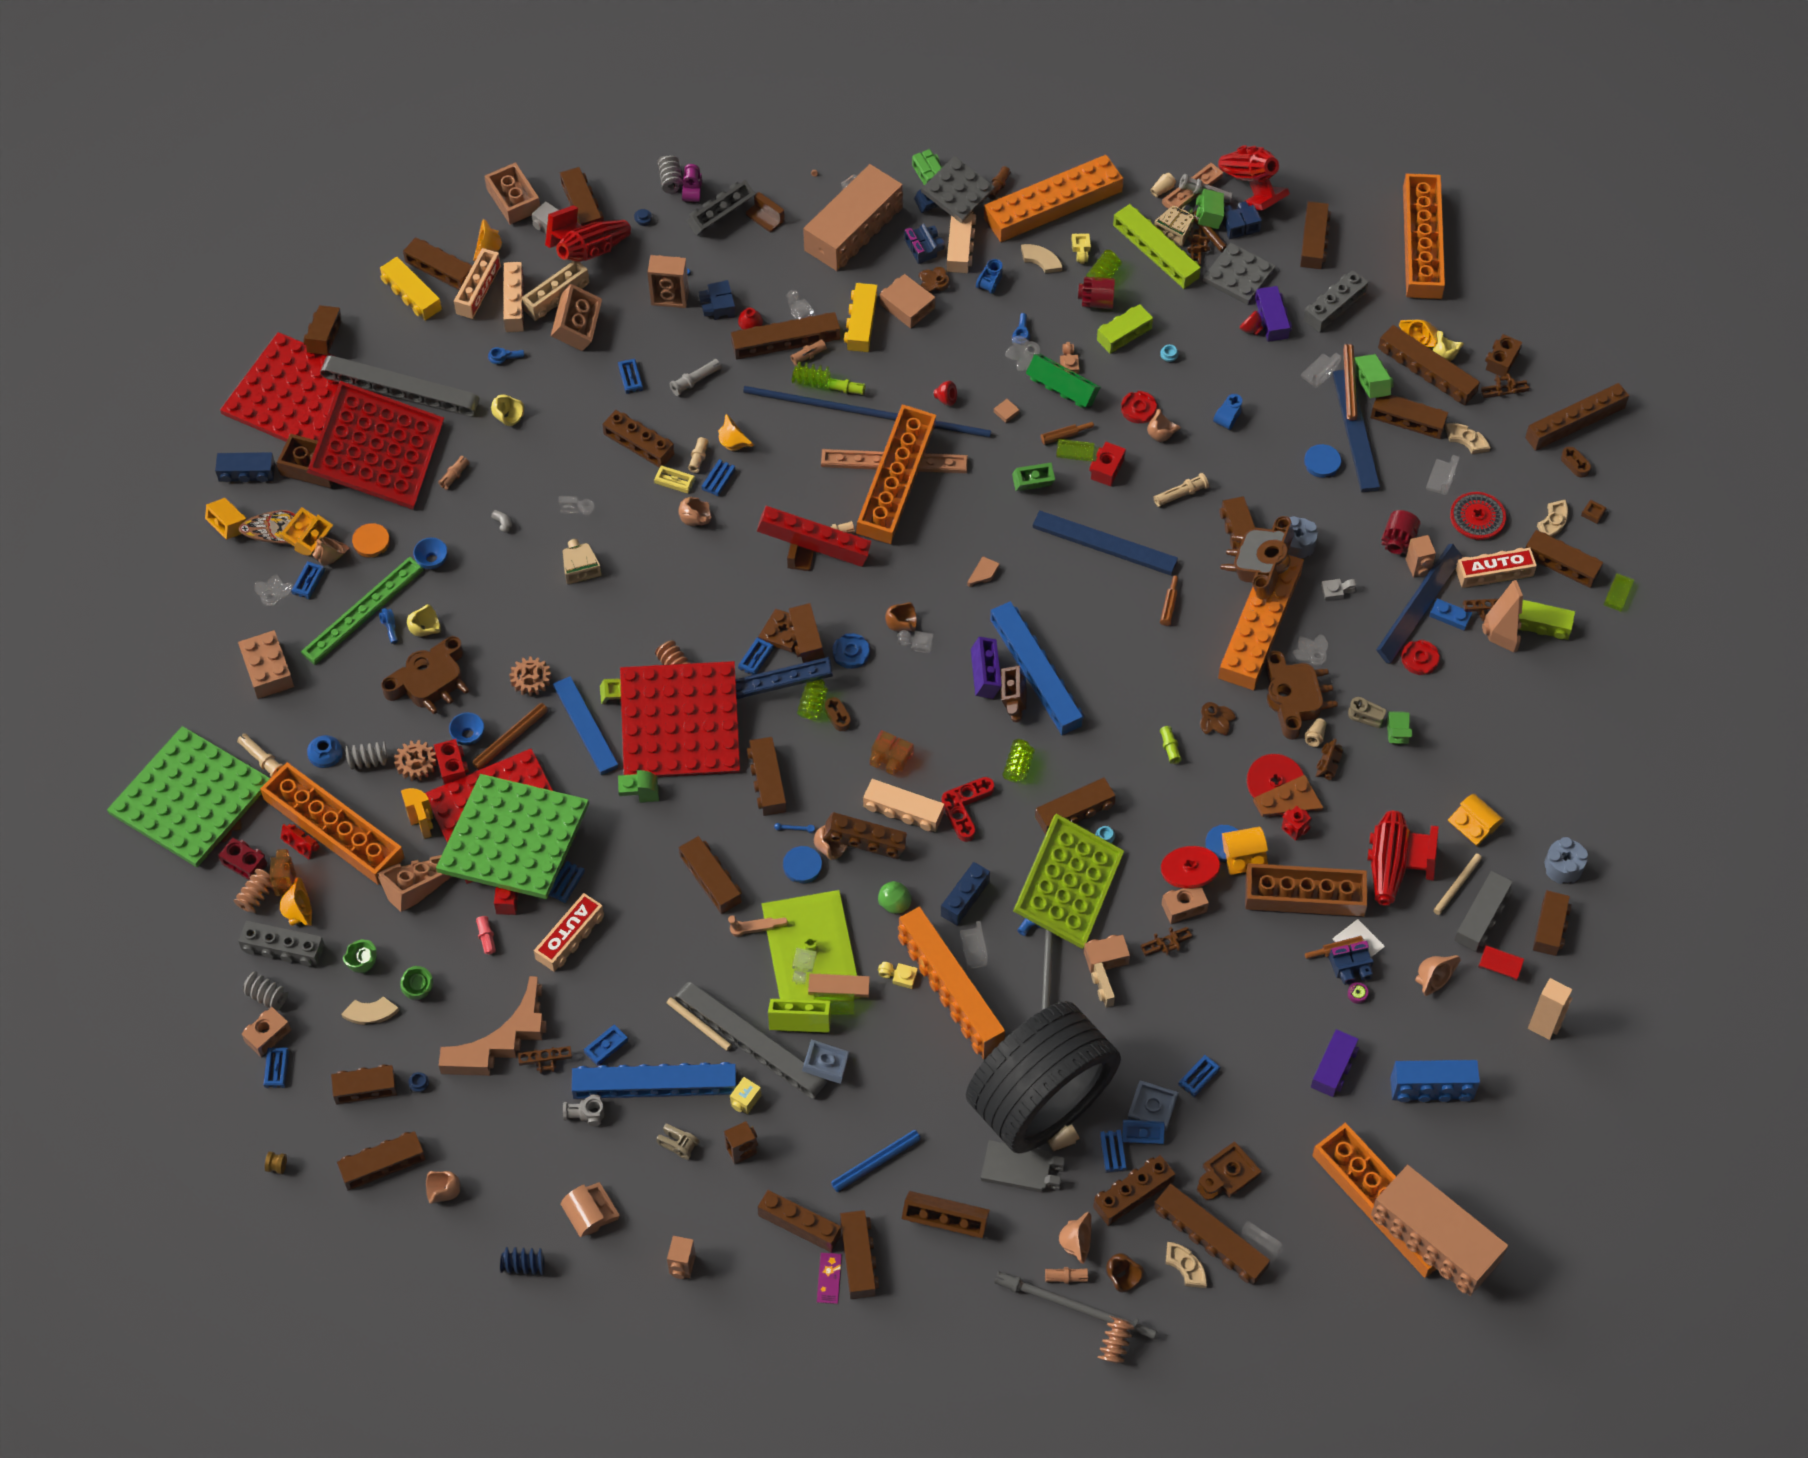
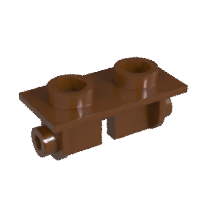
M1337 739L1326 743L1322 748L1323 755L1317 763L1316 769L1318 770L1315 777L1321 774L1327 780L1335 777L1338 765L1332 761L1339 763L1343 753L1342 746L1336 744Z

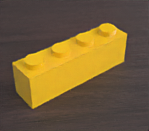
M398 257L380 267V277L383 283L388 284L392 291L399 295L407 306L410 305L417 316L427 320L442 310L440 298Z
M856 283L855 290L851 291L853 304H849L851 318H847L846 329L849 330L845 332L844 343H847V350L869 352L877 301V285Z

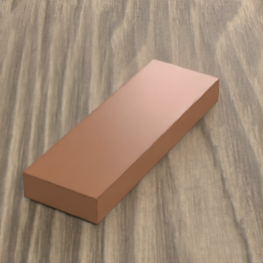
M809 974L808 995L868 998L870 976Z

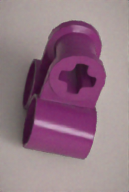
M688 164L684 169L682 201L700 202L702 173H700L699 166Z

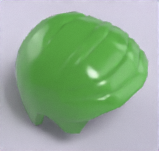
M891 881L881 887L878 894V903L889 913H903L910 907L911 895L902 883Z
M357 940L347 947L343 961L353 972H367L376 961V947L369 940Z
M420 966L408 968L400 981L402 993L411 1000H419L426 997L433 986L431 973L425 967Z

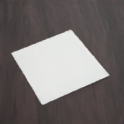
M1358 919L1333 938L1335 942L1361 935L1363 940L1368 942L1370 957L1385 947Z

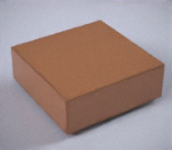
M1006 399L994 408V413L1007 423L1019 414V409Z

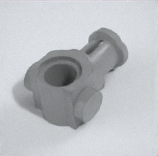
M590 1095L585 1100H581L580 1104L563 1103L564 1120L580 1118L581 1121H586L590 1126H598L605 1115L601 1096ZM593 1108L599 1109V1111L595 1113L590 1112V1110Z

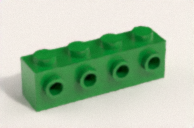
M1034 354L1025 373L1031 376L1030 379L1032 381L1045 384V388L1050 391L1056 390L1060 393L1061 397L1067 400H1074L1075 404L1081 408L1092 406L1101 386L1043 354Z

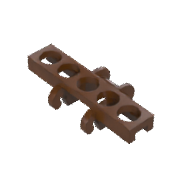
M1191 227V235L1187 237L1188 241L1191 242V247H1188L1187 251L1191 253L1192 260H1198L1200 266L1201 252L1210 251L1208 246L1210 238L1201 237V227L1199 229Z
M1507 373L1504 377L1496 375L1494 379L1496 385L1481 387V393L1483 398L1526 392L1529 391V386L1527 385V380L1515 382ZM1507 380L1508 385L1500 386L1501 381ZM1502 388H1507L1508 391H1507V392H1503L1501 389H1502Z
M1498 599L1464 600L1462 604L1464 605L1465 612L1477 611L1481 620L1484 621L1487 615L1484 613V610L1491 609ZM1485 602L1491 603V606H1486Z
M1170 927V935L1159 938L1157 933H1155L1154 940L1142 944L1140 948L1145 956L1160 950L1169 955L1171 950L1177 949L1179 951L1180 942L1191 939L1192 934L1189 932L1188 927L1173 931V928ZM1186 932L1188 935L1181 937L1180 934ZM1164 939H1168L1170 941V944L1165 945V943L1162 941ZM1149 946L1152 949L1145 951L1144 948Z
M571 1046L518 1053L519 1066L536 1064V1066H539L537 1071H540V1074L546 1070L554 1072L556 1061L572 1059ZM569 1051L568 1055L561 1054V1052ZM547 1052L549 1056L542 1058L541 1054ZM528 1057L527 1061L521 1060V1058ZM551 1060L550 1066L541 1067L542 1061Z

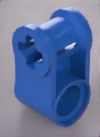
M989 260L976 281V288L988 290L990 294L995 292L997 285L1003 277V265L1000 260Z
M1238 394L1229 395L1217 410L1213 422L1230 430L1242 412V397Z

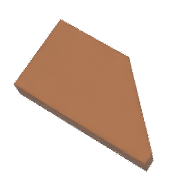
M982 557L968 580L967 586L971 587L976 583L991 581L999 568V563Z

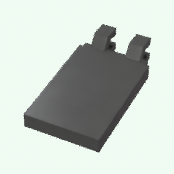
M989 1140L981 1181L1042 1192V1188L1059 1190L1061 1177L1048 1175L1049 1169L1063 1171L1065 1158L1052 1156L1049 1151L1039 1149L1017 1154L1012 1152L1005 1143Z

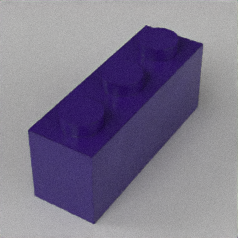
M1278 286L1257 289L1255 301L1262 319L1267 342L1288 339L1289 332L1292 331V324L1287 319V307L1283 306V294L1279 293Z
M978 637L971 647L975 696L993 699L1001 688L997 640Z
M1335 1030L1313 1077L1311 1088L1331 1097H1334L1336 1091H1341L1344 1080L1341 1079L1344 1074L1348 1075L1352 1066L1349 1063L1351 1057L1356 1058L1360 1048L1357 1046L1358 1038L1340 1030Z

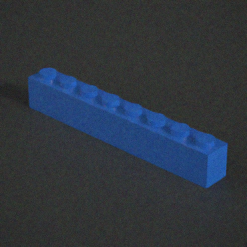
M1011 601L991 609L990 620L1018 666L1021 667L1026 679L1060 734L1064 735L1082 727V719L1084 718L1082 710L1076 707L1072 694L1068 693L1065 689L1064 681L1056 675L1054 665L1049 664L1045 651L1041 650L1038 646L1037 638L1029 632V626L1026 621L1021 619L1019 609L1014 607Z
M722 1062L720 1064L701 1063L699 1065L688 1063L680 1065L660 1064L659 1066L642 1064L635 1067L620 1065L618 1067L601 1065L598 1068H589L587 1066L572 1068L573 1099H586L590 1095H599L601 1098L731 1095L736 1088V1064H731L730 1062Z

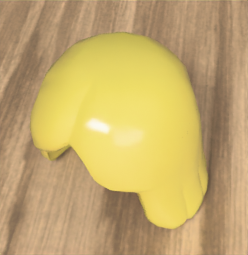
M1438 331L1436 334L1437 344L1433 347V351L1450 362L1456 357L1464 343L1448 340L1443 337L1442 331Z
M503 394L498 395L493 400L491 410L496 419L507 426H513L521 420L524 414V404L520 400ZM509 411L508 417H504V415Z
M430 604L412 612L407 618L408 629L415 636L423 637L441 631L439 619Z

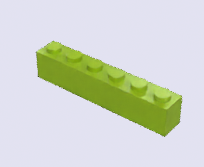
M1129 204L1114 214L1113 226L1183 289L1199 279L1201 269L1199 264L1193 261L1185 251L1177 247L1174 241L1168 239L1138 209Z

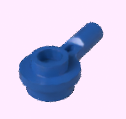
M1025 313L1020 314L1019 327H1017L1012 335L1013 341L1019 345H1024L1030 340V334L1026 328L1027 314Z
M499 347L492 348L488 353V359L493 364H501L505 359L524 357V350L505 351L504 348Z
M383 608L382 613H379L380 622L387 627L391 644H395L398 642L394 630V615L391 609Z

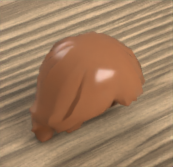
M692 496L680 502L679 516L684 524L697 526L710 522L711 514L708 502H703L699 498Z

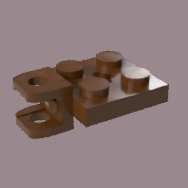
M775 608L758 638L789 652H793L795 646H798L797 642L793 643L791 631H794V628L789 627L787 620L790 613ZM782 628H787V631H783L782 633L780 630Z
M1234 1141L1203 1164L1206 1173L1200 1177L1197 1191L1206 1201L1214 1199L1222 1191L1230 1198L1260 1176L1262 1171ZM1227 1166L1231 1168L1235 1166L1237 1168L1235 1170L1236 1173L1228 1172Z

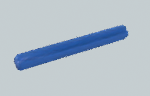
M916 1130L911 1131L831 1182L833 1189L836 1192L842 1190L920 1141L919 1133Z

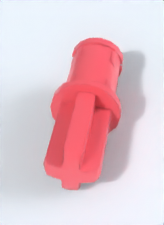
M481 916L476 919L480 933L478 937L482 941L484 953L491 955L496 952L493 940L494 933L490 929L488 917Z

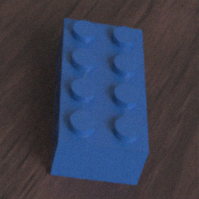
M1395 1061L1390 1077L1392 1100H1398L1399 1102H1408L1410 1100H1419L1420 1102L1439 1100L1447 1102L1451 1099L1470 1101L1474 1099L1480 1084L1478 1061Z

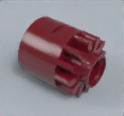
M1084 277V284L1079 283L1078 299L1082 300V307L1113 309L1115 279Z
M1405 510L1393 511L1390 514L1381 538V545H1386L1385 550L1401 555L1402 552L1407 554L1410 539L1416 538L1421 525L1419 518Z

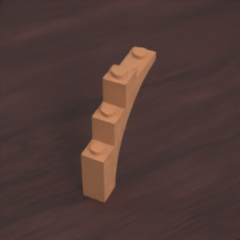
M529 976L527 991L521 1004L512 1017L499 1029L472 1043L441 1047L439 1058L441 1074L490 1076V1068H494V1057L516 1058V1052L520 1051L521 1040H542V1035L547 1030V1021L543 1020L542 1013H540L541 1004L538 1002V996H542V984H539L538 977Z

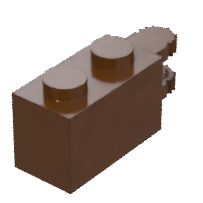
M1020 666L1001 669L1002 702L1007 709V713L1011 715L1013 722L1021 721L1023 710L1027 709L1026 677Z

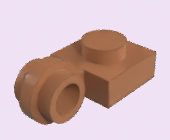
M1066 342V344L1062 345L1063 356H1060V364L1079 374L1078 355H1071L1074 354V344Z

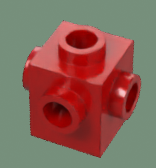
M1295 806L1292 810H1287L1282 817L1281 829L1295 841L1301 835H1305L1311 827L1309 826L1311 821L1309 813L1298 806Z

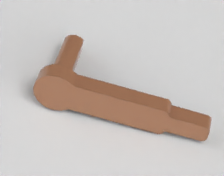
M735 916L728 918L730 932L735 937L748 933L773 930L775 927L788 925V920L785 917L746 922L737 921Z

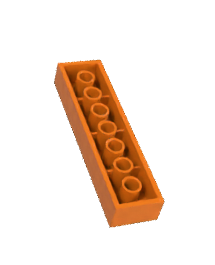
M1103 155L985 204L984 219L999 241L1003 242L1122 192L1123 177L1108 156Z
M1406 174L1403 185L1406 297L1442 299L1445 278L1441 175Z
M901 405L858 518L856 534L888 544L892 543L933 433L937 415Z
M1289 555L1291 560L1290 566L1285 572L1278 575L1274 591L1268 599H1259L1256 596L1254 587H1252L1220 665L1218 679L1251 690L1255 689L1301 575L1303 559Z
M288 762L260 788L263 799L377 885L380 884L377 876L378 872L399 864L405 858L402 847Z
M918 907L899 917L898 939L903 946H907L911 959L917 961L921 974L924 977H928L932 990L939 993L941 1003L944 1007L949 1008L954 1022L960 1024L964 1037L971 1040L975 1053L977 1055L980 1054L983 1059L987 1058L1005 1040L1004 1028L922 909Z
M1345 1122L1314 1147L1312 1156L1416 1270L1426 1278L1436 1268L1426 1264L1422 1256L1417 1252L1410 1251L1406 1243L1401 1239L1393 1237L1384 1225L1377 1224L1371 1216L1375 1200L1396 1176Z

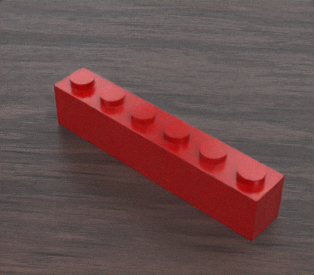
M765 506L757 528L759 533L861 567L868 557L872 542L769 506Z

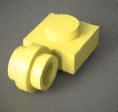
M1072 234V250L1077 252V262L1084 264L1088 262V251L1091 248L1089 234Z
M882 962L878 967L879 975L883 978L893 976V984L912 989L918 968L898 963L897 969L894 970L891 963Z

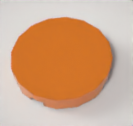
M368 523L355 531L352 543L359 555L376 557L381 552L384 553L387 550L390 538L383 526L376 523Z

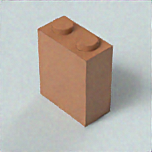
M904 274L900 278L895 279L888 288H884L881 291L880 305L909 328H912L935 309V297Z

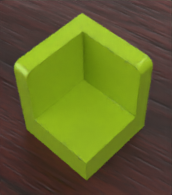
M604 679L600 685L601 704H605L609 699H621L620 679Z

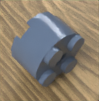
M1292 516L1290 519L1294 529V537L1288 554L1300 559L1307 556L1310 557L1315 550L1318 533L1317 526L1314 522L1305 518Z
M1568 837L1557 840L1549 848L1544 861L1546 874L1551 880L1559 884L1563 882H1576L1580 879L1586 866L1587 850L1580 843Z

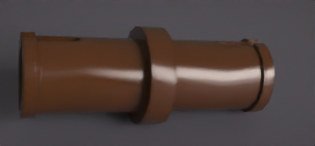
M1002 166L998 175L992 179L994 190L988 196L990 199H995L1000 189L1004 188L1005 181L1011 174L1008 167Z

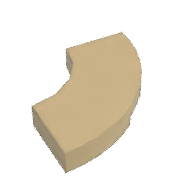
M1031 244L1021 245L1024 262H1032L1039 265L1044 273L1062 271L1060 260L1048 249Z
M1449 423L1445 425L1449 442L1465 445L1471 454L1490 451L1489 443L1479 432H1475L1462 424Z
M1566 500L1548 504V516L1537 524L1540 532L1554 537L1563 529L1568 516Z
M385 997L373 1003H361L354 1000L341 1015L352 1023L365 1025L367 1023H380L388 1020L399 1011V1008Z
M1167 1242L1166 1264L1174 1266L1181 1272L1184 1277L1185 1286L1206 1288V1273L1201 1262L1184 1246Z

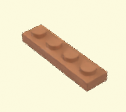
M1210 163L1191 178L1201 179L1204 184L1211 186L1223 177V172ZM1178 187L1162 200V204L1168 209L1172 206L1181 209L1201 193L1194 194L1188 189H1180Z

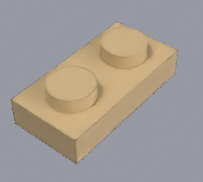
M1102 962L1094 964V971L1091 973L1093 983L1099 987V999L1101 1002L1104 1001L1106 1008L1114 1006L1115 996Z

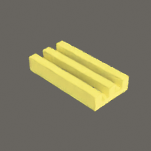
M660 466L654 483L688 494L692 483L695 481V476Z

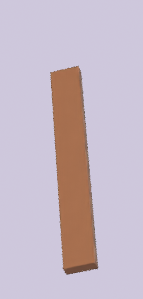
M822 449L821 467L877 470L884 452ZM925 453L918 471L967 473L968 455Z

